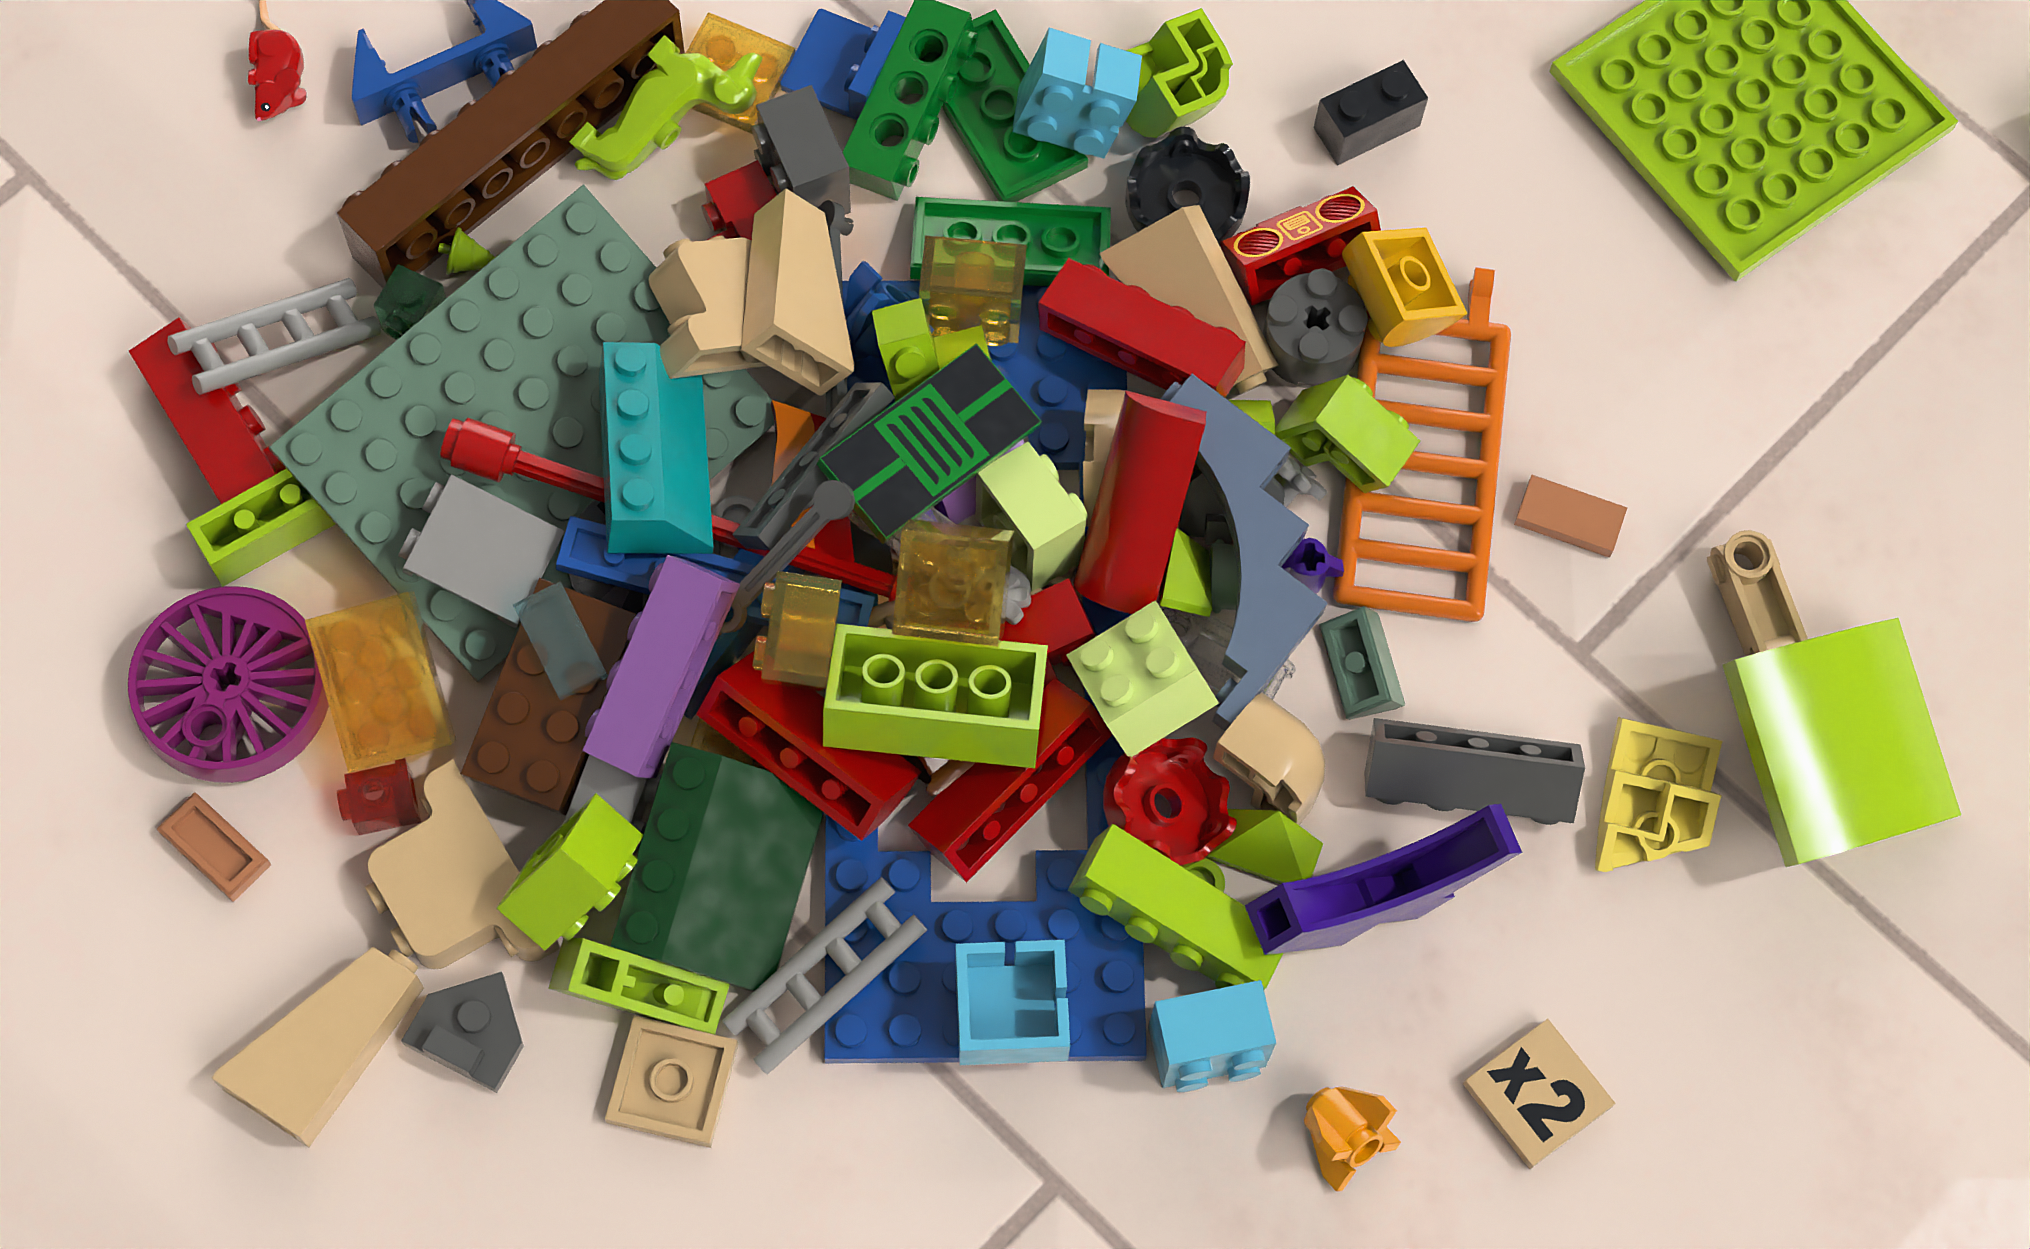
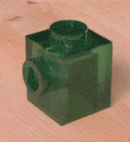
M398 264L374 303L381 329L393 339H399L446 299V295L441 283Z

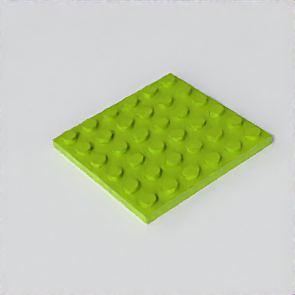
M1645 0L1553 61L1549 70L1551 75L1735 282L1949 134L1958 123L1954 115L1847 0Z

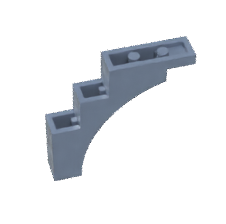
M1191 374L1183 385L1175 381L1164 393L1161 400L1207 411L1206 426L1195 463L1211 485L1223 509L1236 557L1238 582L1236 615L1222 665L1241 680L1237 683L1230 678L1215 696L1219 704L1216 705L1218 709L1212 720L1217 726L1226 731L1248 703L1265 689L1323 615L1328 603L1281 568L1304 539L1309 527L1308 523L1264 491L1265 487L1287 461L1291 447L1194 374Z

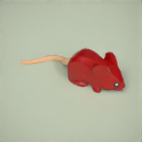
M259 0L260 20L267 30L250 32L249 61L250 64L254 65V69L248 71L249 85H255V119L257 121H265L285 112L291 107L303 104L306 101L307 92L305 89L299 88L301 75L304 70V58L301 47L291 34L270 22L266 0Z

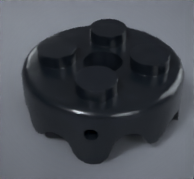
M1178 127L1171 131L1162 141L1153 145H1147L1138 153L1127 177L1125 204L1128 217L1136 231L1139 232L1180 208L1185 207L1176 203L1173 195L1180 190H1190L1199 197L1200 201L1195 205H1200L1220 246V242L1233 237L1242 224L1250 191L1249 172L1241 168L1234 152L1227 144L1213 145L1203 142L1197 137L1195 130L1192 128Z

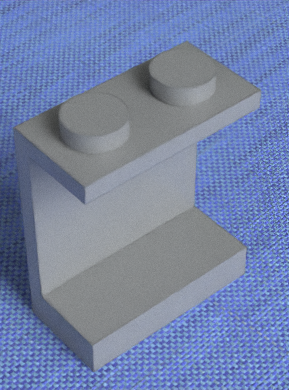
M451 474L445 486L435 482L422 510L430 513L422 532L412 528L398 554L399 557L407 560L402 572L411 577L415 574L497 615V620L516 628L533 595L539 578H542L565 531Z

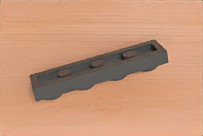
M882 382L855 383L732 534L745 549L771 550L792 528L791 525L803 510L814 505V492L820 484L828 481V478L816 465L819 458L883 412L895 396Z

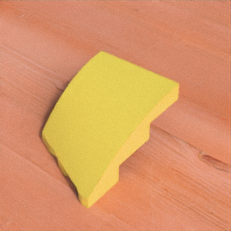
M1618 717L1602 797L1595 870L1609 872L1613 871V868L1641 861H1652L1664 858L1669 854L1681 851L1688 852L1710 846L1721 795L1712 792L1711 788L1722 740Z

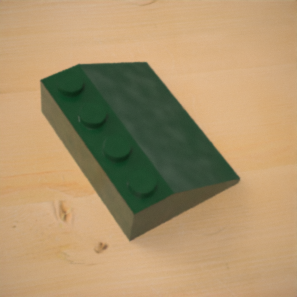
M672 742L637 855L638 861L633 868L610 947L754 992L779 968L824 812L772 772L722 755Z

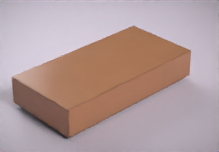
M1531 475L1514 525L1610 558L1628 507Z
M196 792L157 828V831L232 902L271 866L269 860Z

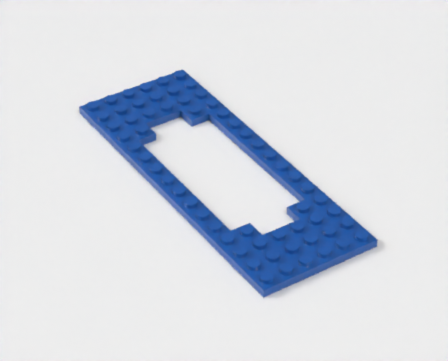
M842 281L844 310L849 281ZM881 281L876 286L877 289L883 282H888L899 288L902 292L916 291L922 297L928 323L934 329L932 332L933 338L982 325L993 364L1042 421L1040 426L1028 435V442L1039 456L1042 454L1047 455L1056 470H1078L1079 499L1084 505L1083 461H1085L1086 442L1084 418L1088 389L1126 391L1127 371L1040 330L1038 302L1049 286L958 281ZM852 351L854 372L847 377V393L855 383L882 382L893 394L882 357L876 358L869 355L867 358H863ZM895 398L890 402L886 409L895 403ZM1085 527V537L1087 535L1088 527ZM827 578L828 585L875 597L873 607L878 605V594ZM1081 594V603L1096 636L1132 615L1100 605ZM833 646L826 649V678L829 676ZM1083 685L1084 699L1089 701L1099 713ZM1113 735L1085 762L1087 850H1036V901L931 902V851H878V828L861 841L826 814L825 927L882 876L895 891L884 902L890 912L901 924L914 914L928 930L825 1023V1064L959 1062L955 969L956 944L1005 942L1004 966H1014L1016 941L1064 939L1067 976L1065 998H1068L1070 1032L1068 1061L1146 1060L1143 942L1130 936L1126 932L1125 926L1110 916L1098 915L1086 909L1080 903L1079 897L1067 891L1094 839L1109 827L1103 808L1104 785L1112 765L1124 753V750ZM867 918L844 940L857 956L863 960L885 938ZM829 954L825 956V993L845 976L844 972Z

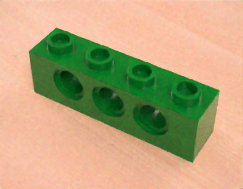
M914 0L842 152L849 166L850 184L898 201L904 187L909 188L912 186L919 170L918 157L924 144L930 145L936 136L939 126V118L937 116L944 102L950 103L956 93L959 82L957 73L963 60L969 61L976 50L978 34L975 33L970 12L936 0ZM938 52L942 54L936 61H921L928 53ZM910 94L922 95V98L914 104L901 103ZM897 135L903 137L900 143L895 146L886 147L881 145L890 136Z

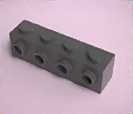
M1374 718L1364 772L1366 797L1375 798L1385 804L1397 805L1403 802L1426 804L1438 811H1452L1455 808L1479 811L1488 805L1501 804L1506 816L1527 817L1535 822L1546 825H1553L1558 822L1574 823L1585 764L1581 744Z

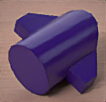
M1314 538L1303 539L1281 566V568L1316 594L1322 589L1326 577H1342L1344 573L1343 560L1328 554L1324 545Z

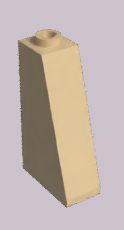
M784 189L754 214L741 350L822 396L854 372L852 350L825 212L788 189Z
M1200 205L1182 207L1100 253L1103 262L1123 284L1141 287L1151 297L1170 306L1183 307L1190 311L1195 318L1214 327L1230 329L1240 339L1246 341L1244 369L1231 389L1237 387L1240 394H1243L1267 382L1264 373L1278 366Z
M375 947L370 948L222 1065L212 1076L213 1081L223 1091L309 1148L423 991L422 983L418 976L414 974L418 966L396 950L392 949L387 956Z

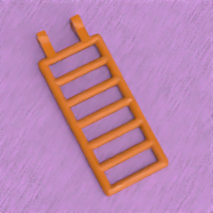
M1475 267L1473 280L1469 283L1467 319L1461 318L1446 329L1434 334L1491 342L1488 368L1381 354V342L1372 336L1367 322L1360 348L1357 379L1370 387L1373 392V398H1375L1377 373L1486 388L1484 413L1376 399L1384 408L1403 417L1408 424L1482 433L1479 459L1413 451L1401 468L1402 470L1477 479L1475 505L1470 506L1374 492L1364 493L1346 477L1337 558L1343 560L1344 573L1342 577H1335L1333 597L1337 603L1469 622H1477L1484 616L1511 331L1507 325L1489 322L1495 270ZM1367 310L1366 313H1367V315H1368V320H1369L1371 317H1370V314H1369V312H1368V310ZM1362 511L1472 526L1470 553L1359 538ZM1357 558L1468 573L1465 600L1355 586Z

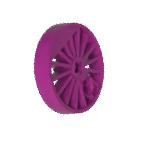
M224 586L199 591L168 607L149 625L140 638L133 653L128 673V696L138 728L151 749L165 763L177 771L196 779L217 783H235L256 779L270 774L292 761L308 746L319 731L329 708L332 691L331 668L325 648L316 632L295 608L275 595L262 590L240 586ZM204 614L222 619V653ZM194 618L213 660L176 629ZM236 624L244 626L237 644ZM259 631L264 632L265 634L254 644ZM168 638L197 664L159 653L157 650ZM283 639L294 642L270 653ZM312 653L314 655L315 668L277 670ZM150 665L186 676L145 680ZM236 679L240 682L238 686L234 685ZM314 684L310 700L271 688ZM224 685L228 686L225 692L222 690ZM181 694L145 711L144 696ZM259 700L303 713V716L295 727L291 729ZM187 711L161 739L152 731L151 727ZM252 712L279 733L283 739L266 749L251 718ZM213 724L222 725L221 732L214 739L208 741L199 740L200 734L206 727ZM246 730L256 755L236 760V749ZM185 738L192 747L189 756L174 750Z

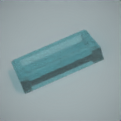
M561 581L513 604L560 700L577 693V691L595 682L608 678Z

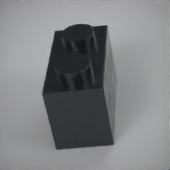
M1402 60L1320 99L1313 128L1338 166L1419 127L1425 112L1428 96L1406 62Z

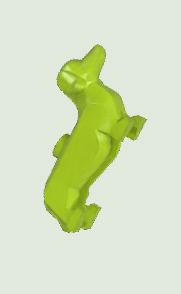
M664 35L647 54L657 65L658 69L648 72L638 81L616 124L611 128H607L601 134L587 122L571 139L570 143L585 156L578 159L574 165L577 170L595 169L609 179L618 180L638 168L657 147L662 150L668 148L681 132L678 122L694 105L700 103L710 104L729 114H739L747 111L756 99L757 91L754 87L753 79L763 57L756 53L746 54L731 68L723 71L707 57L699 53L679 54V48Z

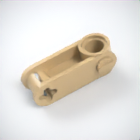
M1744 530L1732 535L1726 544L1711 549L1710 556L1707 557V563L1714 581L1720 589L1745 656L1808 639L1780 568V562L1771 539H1768L1762 533ZM1734 554L1746 556L1751 561L1753 570H1746L1738 566L1734 560Z

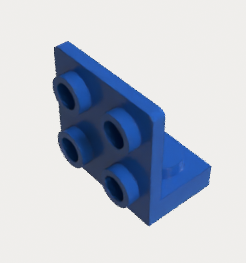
M818 9L780 81L781 90L790 93L812 85L822 107L858 120L906 17L888 10L881 26L874 25L870 28L825 9Z

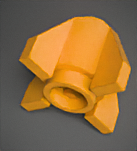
M1343 1086L1333 1089L1326 1087L1316 1092L1306 1105L1307 1113L1304 1118V1124L1310 1130L1322 1176L1336 1192L1344 1190L1356 1172L1353 1167L1365 1164L1378 1151L1381 1153L1396 1150L1401 1143L1387 1127L1397 1110L1382 1095Z

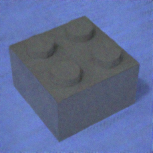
M812 85L757 104L758 124L752 126V133L758 149L754 150V155L767 177H772L776 187V194L778 195L784 189H788L817 208L824 201L831 200L844 207L845 215L851 213L849 166Z

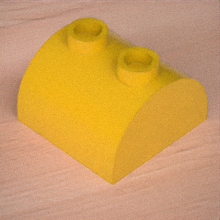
M1426 227L1362 232L1344 248L1342 257L1350 272L1348 284L1363 299L1371 318L1368 320L1370 333L1385 346L1398 347L1420 341L1446 329L1467 315V311Z

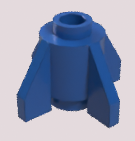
M862 261L849 277L844 314L848 334L851 339V350L863 358H867L869 355L878 358L882 357L878 346L872 310L918 298L922 299V297L916 291L902 292L899 288L888 282H883L877 289L876 286L883 278L866 261ZM929 325L932 334L934 329Z

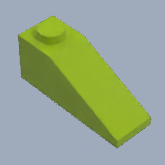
M563 938L548 989L661 1022L715 1035L730 984L584 938H571L569 941Z

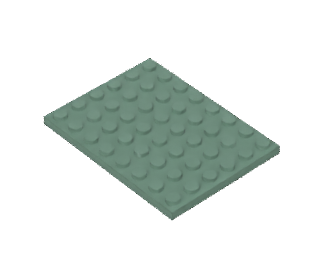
M584 184L269 446V450L476 682H479L508 656L527 607L516 628H513L497 620V615L415 574L411 577L402 572L407 560L399 557L398 554L412 528L422 532L430 516V513L422 510L435 482L445 486L452 474L565 532L570 516L578 518L594 499L514 473L513 476L504 474L502 480L498 483L451 467V461L440 457L442 443L451 420L455 418L465 421L468 417L516 434L515 444L522 446V451L603 478L599 370L603 342L656 343L660 346L670 337L667 329L671 324L649 285V275L657 267ZM746 369L702 375L709 481L775 425L771 409L772 399ZM564 532L542 579L573 590L568 573L556 570V562L565 535Z

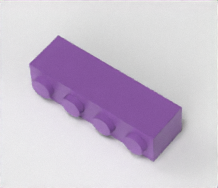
M667 555L665 562L656 567L650 578L649 591L651 594L643 612H639L630 624L627 634L630 642L622 660L614 664L608 675L606 687L609 691L602 707L592 714L587 723L585 736L588 739L582 751L633 776L642 778L657 777L740 584L686 559Z

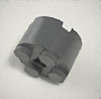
M1316 269L1311 273L1297 275L1287 280L1275 291L1268 306L1263 335L1278 364L1272 370L1280 378L1295 385L1301 382L1314 384L1315 386L1345 376L1352 370L1359 355L1368 322L1364 303L1356 290L1347 282L1336 277L1331 271Z

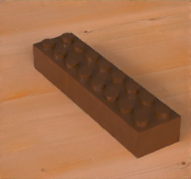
M604 0L591 11L580 13L572 21L569 29L555 40H548L542 43L535 50L532 58L521 67L503 74L496 82L495 87L482 98L465 104L457 117L441 130L430 132L421 141L419 148L402 161L397 160L387 166L381 177L366 190L357 191L347 198L342 209L337 212V216L352 258L390 296L394 295L444 254L438 252L440 243L452 245L458 227L468 235L574 150L575 147L570 141L587 122L598 130L621 112L638 81L648 72L658 69L657 65L647 54L664 35L679 48V54H685L679 9L669 0Z

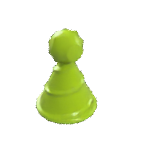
M459 227L456 229L452 245L440 243L438 252L449 255L445 272L447 275L482 269L495 258L489 250L479 245Z

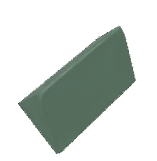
M1363 606L1319 624L1346 719L1351 720L1405 706L1388 643L1377 612Z

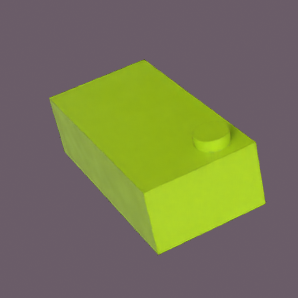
M836 624L823 709V746L1035 768L1048 645Z

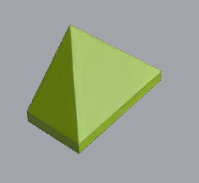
M1177 528L1159 590L1160 606L1210 617L1212 594L1209 551Z
M1227 809L1229 816L1237 820L1236 828L1227 840L1208 854V859L1278 884L1312 878L1323 846L1321 841L1280 811Z

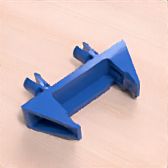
M465 0L475 18L473 23L475 26H478L482 35L395 73L387 72L385 61L380 59L364 28L358 30L352 101L359 123L362 126L395 111L409 142L419 143L413 121H417L427 134L437 130V126L431 119L422 99L483 72L493 89L503 74L510 70H515L510 60L537 49L531 20L498 0Z

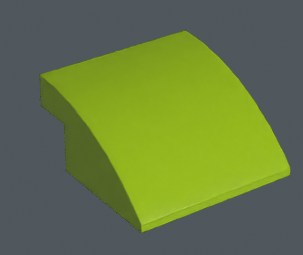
M1899 618L1807 639L1738 658L1722 665L1785 867L1820 859L1961 816Z

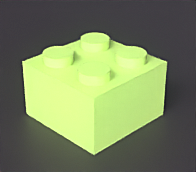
M1026 442L995 460L976 474L975 517L982 527H986L989 537L996 546L1001 548L1011 562V566L1026 575L1030 582L1031 592L1038 588L1046 586L1054 578L1068 573V570L1074 566L1078 567L1086 538L1085 526L1088 514L1079 497L1073 492L1067 494L1058 482V472L1050 458L1045 454L1039 456L1031 444Z
M1156 600L1066 655L1105 724L1127 756L1133 757L1219 704Z

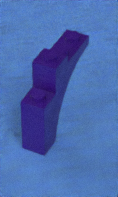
M1492 804L1430 836L1382 856L1324 875L1282 883L1245 905V908L1265 955L1342 946L1380 923L1420 918L1455 897L1453 892L1523 852L1502 805Z

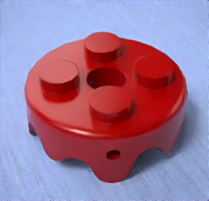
M1162 738L1133 757L1127 756L1124 752L1114 762L1106 777L1103 790V808L1108 826L1111 824L1116 825L1183 868L1205 859L1212 850L1227 840L1233 834L1237 820L1229 816L1227 810L1230 792L1229 781L1226 777L1212 772L1206 765L1204 756L1208 751V747L1204 741L1197 738ZM1156 794H1160L1168 800L1171 807L1170 818L1162 816L1157 811L1154 802Z

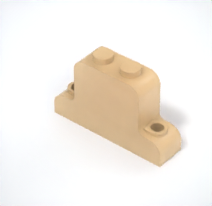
M716 236L706 241L691 242L690 239H681L672 243L664 250L665 260L649 275L650 288L671 324L667 329L670 337L660 345L661 359L670 379L769 366L741 350L751 240L747 238L725 239L724 236Z
M451 760L433 770L424 782L425 796L419 799L430 818L379 846L371 853L368 859V871L374 882L365 886V889L379 914L390 909L399 926L390 930V933L402 954L407 958L415 954L419 962L427 968H445L497 938H500L510 957L517 955L525 961H539L561 948L559 942L556 940L544 951L496 909L518 876L519 871L464 777L460 774L461 772L454 760Z

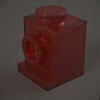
M406 758L397 759L394 764L344 774L346 788L337 790L339 810L343 821L352 819V823L359 835L421 823L413 773ZM383 790L380 798L376 800L366 799V793Z

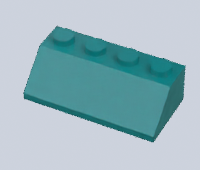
M603 342L599 370L607 553L712 554L714 547L702 375L670 379L661 359V346L656 343Z

